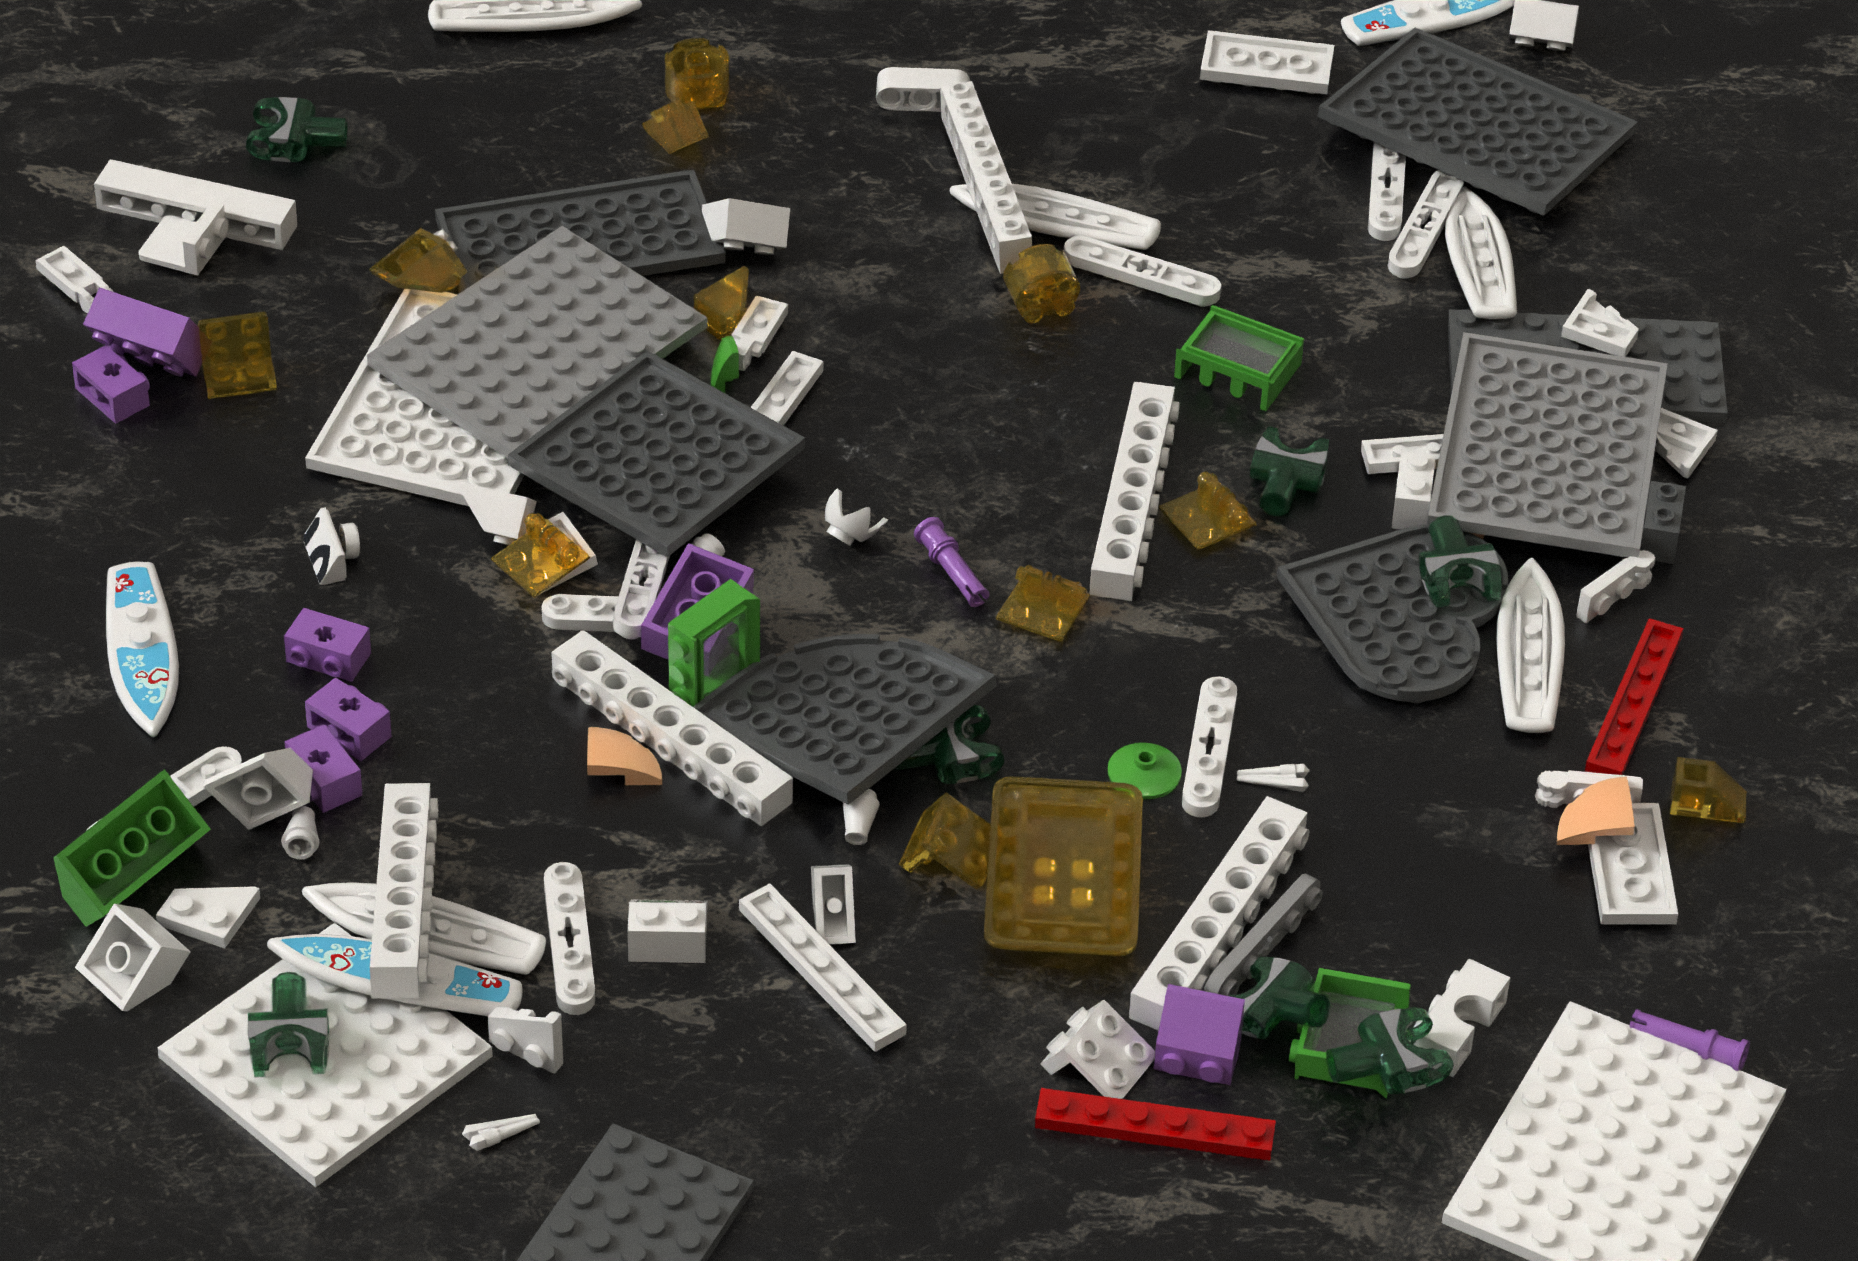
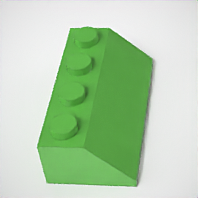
M165 769L53 857L62 897L86 927L108 914L113 904H120L211 830Z

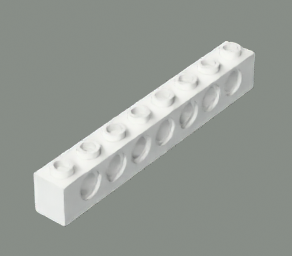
M972 81L940 86L941 118L999 273L1033 269L1032 236Z
M1134 381L1091 567L1089 595L1132 601L1134 588H1141L1144 567L1139 565L1140 563L1147 562L1149 542H1145V539H1152L1154 518H1150V515L1157 516L1160 495L1155 494V492H1162L1165 471H1160V469L1167 468L1170 448L1165 446L1172 445L1175 425L1170 423L1177 422L1180 402L1174 401L1175 387Z
M580 631L552 651V676L560 686L574 692L585 704L595 707L606 715L609 721L623 727L637 741L644 742L655 750L661 758L672 762L683 770L689 778L697 780L717 798L723 799L735 807L742 816L750 818L760 826H763L793 803V777L586 631Z
M430 783L385 784L370 957L371 999L419 998L420 982H427L429 935L426 934H430L431 931L430 911H432L433 865H435L436 821H438V798H431Z
M1268 796L1264 799L1132 990L1129 1010L1130 1019L1159 1031L1168 984L1204 991L1207 980L1215 968L1226 958L1229 948H1235L1240 942L1246 923H1253L1256 919L1263 898L1269 899L1271 897L1280 873L1286 874L1289 870L1295 851L1304 848L1310 832L1309 829H1306L1307 812Z

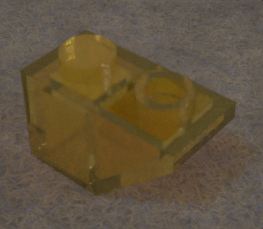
M680 99L650 112L652 119L642 123L644 130L669 154L709 137L694 100L682 105Z
M743 266L694 295V309L707 317L706 330L720 341L725 336L732 335L748 309L749 269Z
M1677 757L1671 787L1670 814L1745 823L1747 791L1715 761Z

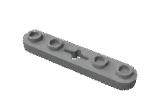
M1306 873L1302 874L1215 968L1207 980L1204 991L1235 997L1239 986L1246 978L1251 979L1254 977L1260 963L1288 932L1293 933L1298 928L1303 915L1308 910L1312 911L1318 906L1323 895V891L1320 890V881Z

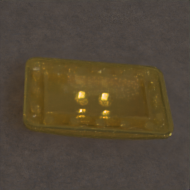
M1013 776L1004 777L995 783L992 797L984 937L989 945L1006 950L1124 956L1136 949L1138 943L1143 805L1142 792L1136 786L1117 782Z

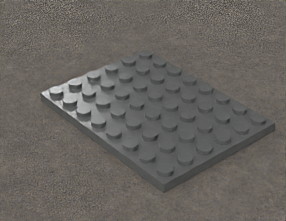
M1416 27L1322 103L1318 111V117L1330 122L1333 126L1342 127L1363 139L1374 141L1385 146L1388 150L1397 151L1413 158L1418 163L1427 164L1448 176L1459 178L1470 183L1473 187L1482 188L1498 195L1503 200L1514 202L1533 213L1541 215L1548 213L1635 134L1638 121Z

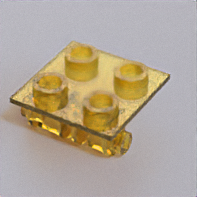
M1201 473L1197 479L1199 483L1197 490L1159 505L1162 513L1197 550L1256 526V522L1248 514L1247 507L1236 500V496L1230 492L1227 486L1220 485L1221 483L1214 473Z
M530 513L524 520L527 533L491 557V560L535 598L590 559V556L548 519L545 520L541 514Z
M1031 565L1026 567L1019 566L1015 579L1019 580V582L996 615V620L1061 642L1090 598V594L1086 593L1087 589L1082 587L1080 582L1067 580L1060 575H1056L1052 581L1051 572L1047 571L1043 576V571L1032 568Z

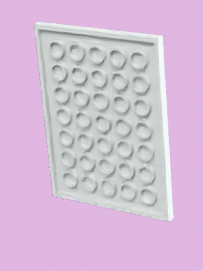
M406 285L305 457L306 468L466 506L469 505L459 490L461 482L515 494L524 474L508 466V458L367 365V354L457 294L422 286L413 287L412 285Z
M1570 1001L1443 1213L1442 1223L1530 1261H1696L1784 1101L1786 1089L1741 1070L1735 1071L1731 1066L1709 1058L1705 1060L1694 1051L1643 1031L1630 1028L1628 1024Z

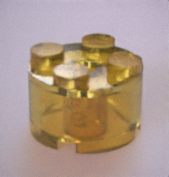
M685 39L674 44L673 50L670 53L667 51L665 54V92L668 98L675 103L679 111L689 112L693 109L717 108L725 105L726 97L729 94V54L720 44H718L717 48L709 45V40Z
M1050 244L1035 245L1018 254L1020 259L1013 265L1011 261L1008 263L1003 273V279L1019 314L1023 316L1027 323H1036L1043 316L1053 314L1066 316L1075 309L1074 302L1080 293V283L1062 249L1061 251L1056 250L1055 246Z

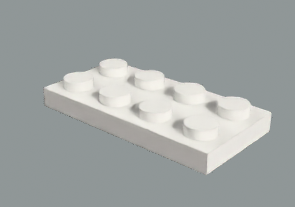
M1208 30L1200 80L1268 87L1277 90L1302 91L1311 94H1327L1334 45Z
M1632 803L1635 826L1634 835L1596 836L1595 844H1588L1601 924H1677L1678 909L1659 803Z

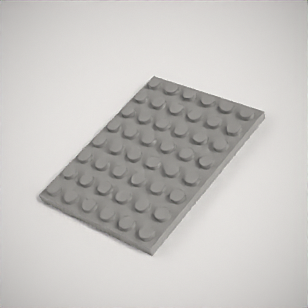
M561 226L367 354V365L508 458L507 455L645 351H649L663 359L707 328V317L564 226Z
M1463 332L1427 526L1620 557L1632 556L1639 558L1668 363Z

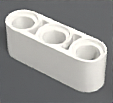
M889 67L878 73L876 100L880 107L887 110L941 112L940 86L956 82H969L970 78L967 73L957 69Z

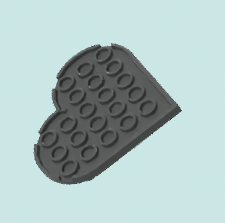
M1427 525L1403 528L1277 568V579L1342 670L1358 687L1384 698L1415 704L1442 698L1454 693L1470 680L1477 668L1480 653V638L1476 628L1487 623L1499 612L1502 598L1508 586V572L1504 561L1496 550L1495 553L1499 561V567L1498 564L1475 558H1459L1449 561L1430 575L1426 567L1425 558L1492 551L1495 549L1481 538L1469 532H1466V535L1463 536L1455 532H1448L1443 528ZM1467 563L1480 565L1488 572L1485 574H1489L1492 571L1496 579V588L1484 585L1485 592L1472 584L1464 583L1466 581L1453 582L1455 585L1449 588L1444 597L1442 588L1428 595L1422 579L1424 581L1443 579L1444 576L1446 577L1448 569L1455 564H1458V566L1452 571L1450 578L1472 576L1474 571Z

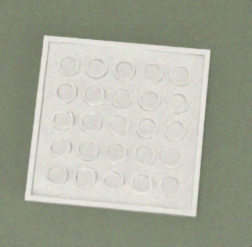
M333 923L319 933L351 936L336 923ZM283 959L157 1047L158 1056L163 1062L314 1187L319 1186L493 1057L490 1044L444 1009L384 998L371 999V995L351 991L322 981L299 970ZM326 1017L328 1020L327 1037L325 1034L301 1025L284 1024L272 1027L248 1040V1021ZM293 1030L306 1034L311 1041H329V1058L313 1052V1062L301 1052L296 1051V1047L282 1048L284 1051L274 1056L267 1065L265 1056L252 1062L250 1059V1045L264 1044L270 1035L278 1031H282V1034L276 1038L275 1043L302 1042L301 1038L295 1035Z

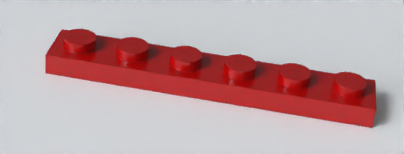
M1648 619L1588 756L1585 772L1614 775L1624 774L1680 644L1684 628Z
M1041 1088L1035 1117V1128L1268 1161L1271 1160L1276 1120L1046 1088Z

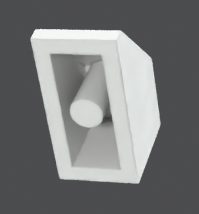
M460 483L459 490L483 531L495 535L494 542L514 546L515 540L527 542L537 501L485 487Z
M849 864L811 866L815 930L828 944L856 943L852 866Z

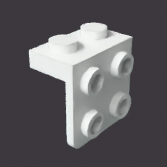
M212 201L197 222L172 215L165 216L139 250L140 260L198 276L227 236L229 222L225 218L224 204Z
M1102 1000L1089 1010L1081 1007L1067 1021L1070 1029L1066 1034L1063 1031L1060 1032L1047 1045L1046 1048L1050 1053L1042 1061L1041 1065L1052 1075L1071 1063L1104 1097L1123 1099L1154 1061L1155 1051L1105 1000Z

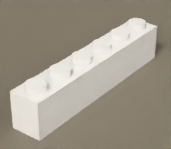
M109 160L94 183L97 209L160 223L167 215L197 222L212 201L224 204L225 218L229 222L225 238L283 250L297 227L295 200L116 160Z

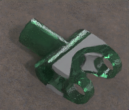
M291 97L264 98L255 104L253 117L258 124L265 128L253 130L248 134L246 148L251 155L259 159L299 162L306 157L308 145L346 147L348 121L346 118L315 117L316 108L307 99ZM268 108L274 111L276 115L267 117L262 115L260 110ZM252 141H264L269 147L258 148Z
M1267 427L1257 444L1250 468V478L1266 481L1259 503L1260 507L1267 514L1282 516L1288 513L1297 489L1319 493L1325 476L1329 439L1319 437L1318 441H1314L1307 448L1294 449L1280 441L1279 428Z
M1451 515L1440 516L1431 522L1428 530L1435 550L1421 551L1419 553V571L1425 590L1435 607L1449 606L1450 590L1459 586H1468L1476 589L1489 602L1499 601L1502 586L1501 572L1492 544L1468 546L1458 519Z
M973 705L892 771L934 764L938 778L942 783L956 784L995 774L1001 769L1005 759L999 746L971 741L975 736L984 733L991 724L988 711L982 706ZM971 718H982L977 723L967 724V722L970 721ZM988 757H996L993 761L989 763L981 764V762Z
M1264 956L1257 958L1250 966V972L1258 984L1245 993L1229 995L1230 997L1245 999L1242 1034L1258 1039H1266L1282 1020L1312 1028H1320L1328 1020L1331 1007L1326 995L1309 991L1314 985V980L1303 966L1293 961Z
M295 972L280 973L272 979L271 1011L248 1012V1041L254 1078L266 1077V1071H269L270 1064L274 1059L285 1054H298L305 1057L310 1063L313 1075L325 1074L329 1058L328 1008L307 1009V982L304 977Z
M1422 1008L1395 1009L1370 1015L1359 1024L1357 1029L1362 1042L1327 1049L1326 1052L1328 1071L1334 1083L1378 1074L1385 1089L1391 1094H1403L1437 1084L1450 1075L1454 1063L1447 1051L1434 1050V1048L1424 1049L1413 1045L1416 1043V1040L1425 1037L1433 1026L1429 1013ZM1422 1020L1418 1026L1408 1028L1413 1022ZM1443 1063L1439 1068L1430 1070L1435 1065Z

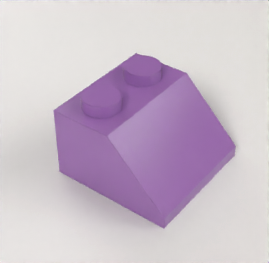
M1168 984L1156 1041L1154 1070L1230 1085L1240 1052L1245 999Z

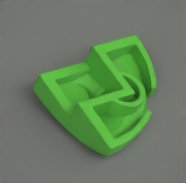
M733 336L722 338L711 371L710 385L725 393V382L739 378V351Z

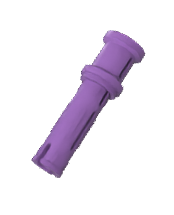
M930 517L923 520L915 528L914 538L919 544H924L927 548L930 560L944 568L971 607H978L985 603L978 594L980 593L987 600L989 591L982 585L958 553V542L946 534L943 530V522L938 517Z
M1638 1009L1635 1010L1632 1016L1635 1022H1630V1028L1698 1053L1705 1060L1711 1058L1731 1066L1735 1071H1742L1750 1047L1749 1040L1742 1039L1739 1042L1719 1035L1718 1030L1707 1029L1705 1032L1641 1012Z

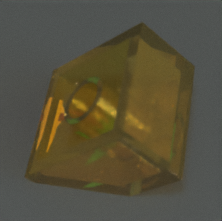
M422 228L369 269L373 275L397 288L443 293L456 287L461 281L460 278L468 272L446 240Z

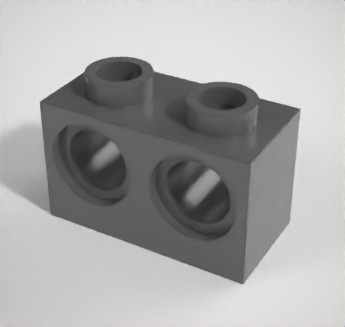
M1651 481L1640 550L1652 552L1654 557H1656L1655 561L1674 564L1686 486Z

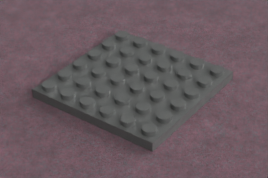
M645 351L507 456L508 466L668 557L805 449V437L653 353Z

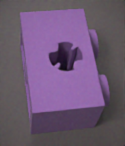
M107 345L72 362L75 389L115 424L150 406L148 395L150 384L146 376L142 372H137L121 354L117 355Z
M306 608L302 609L284 635L286 662L351 682L371 654L369 627Z
M336 677L305 701L307 727L312 730L324 724L343 749L360 761L392 737L390 711L383 704L374 702L361 694L356 687L347 685Z
M324 724L285 741V749L291 748L313 769L310 802L314 801L323 813L362 796L360 768Z

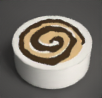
M354 523L340 524L339 540L345 553V559L357 558L360 552L357 526Z

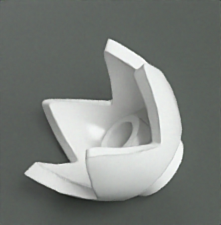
M838 488L829 497L825 507V521L831 524L826 532L849 546L852 545L855 539L859 542L869 539L888 521V519L883 517L875 526L869 528L870 507H864L854 513L843 516L842 491Z

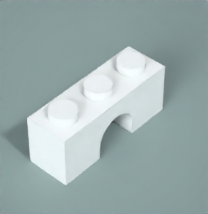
M1468 959L1460 971H1453L1447 982L1444 994L1442 996L1437 994L1429 1007L1428 1016L1425 1020L1419 1019L1416 1022L1410 1035V1040L1414 1041V1049L1429 1052V1054L1423 1057L1428 1066L1454 1077L1472 1049L1475 1027L1463 1021H1475L1489 1027L1506 1004L1510 977L1471 959Z

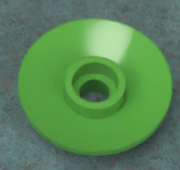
M1152 743L1126 745L1117 750L1108 763V777L1113 786L1123 794L1133 798L1155 799L1172 792L1181 780L1182 768L1178 758L1168 749Z

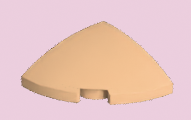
M599 727L588 728V775H625V785H662L660 765L648 748H645L639 742L632 739L631 736L622 732Z
M1627 776L1597 782L1584 789L1581 795L1572 803H1569L1560 818L1557 845L1595 844L1596 836L1634 835V817Z

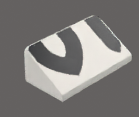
M326 507L320 508L307 529L303 541L319 584L326 585L344 581L347 575L345 553L329 511L326 510Z

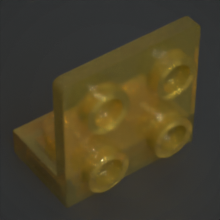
M266 312L198 321L202 368L208 399L277 390Z
M945 793L922 813L899 865L911 873L922 863L928 865L935 859L978 890L984 885L1004 840V834L951 795Z

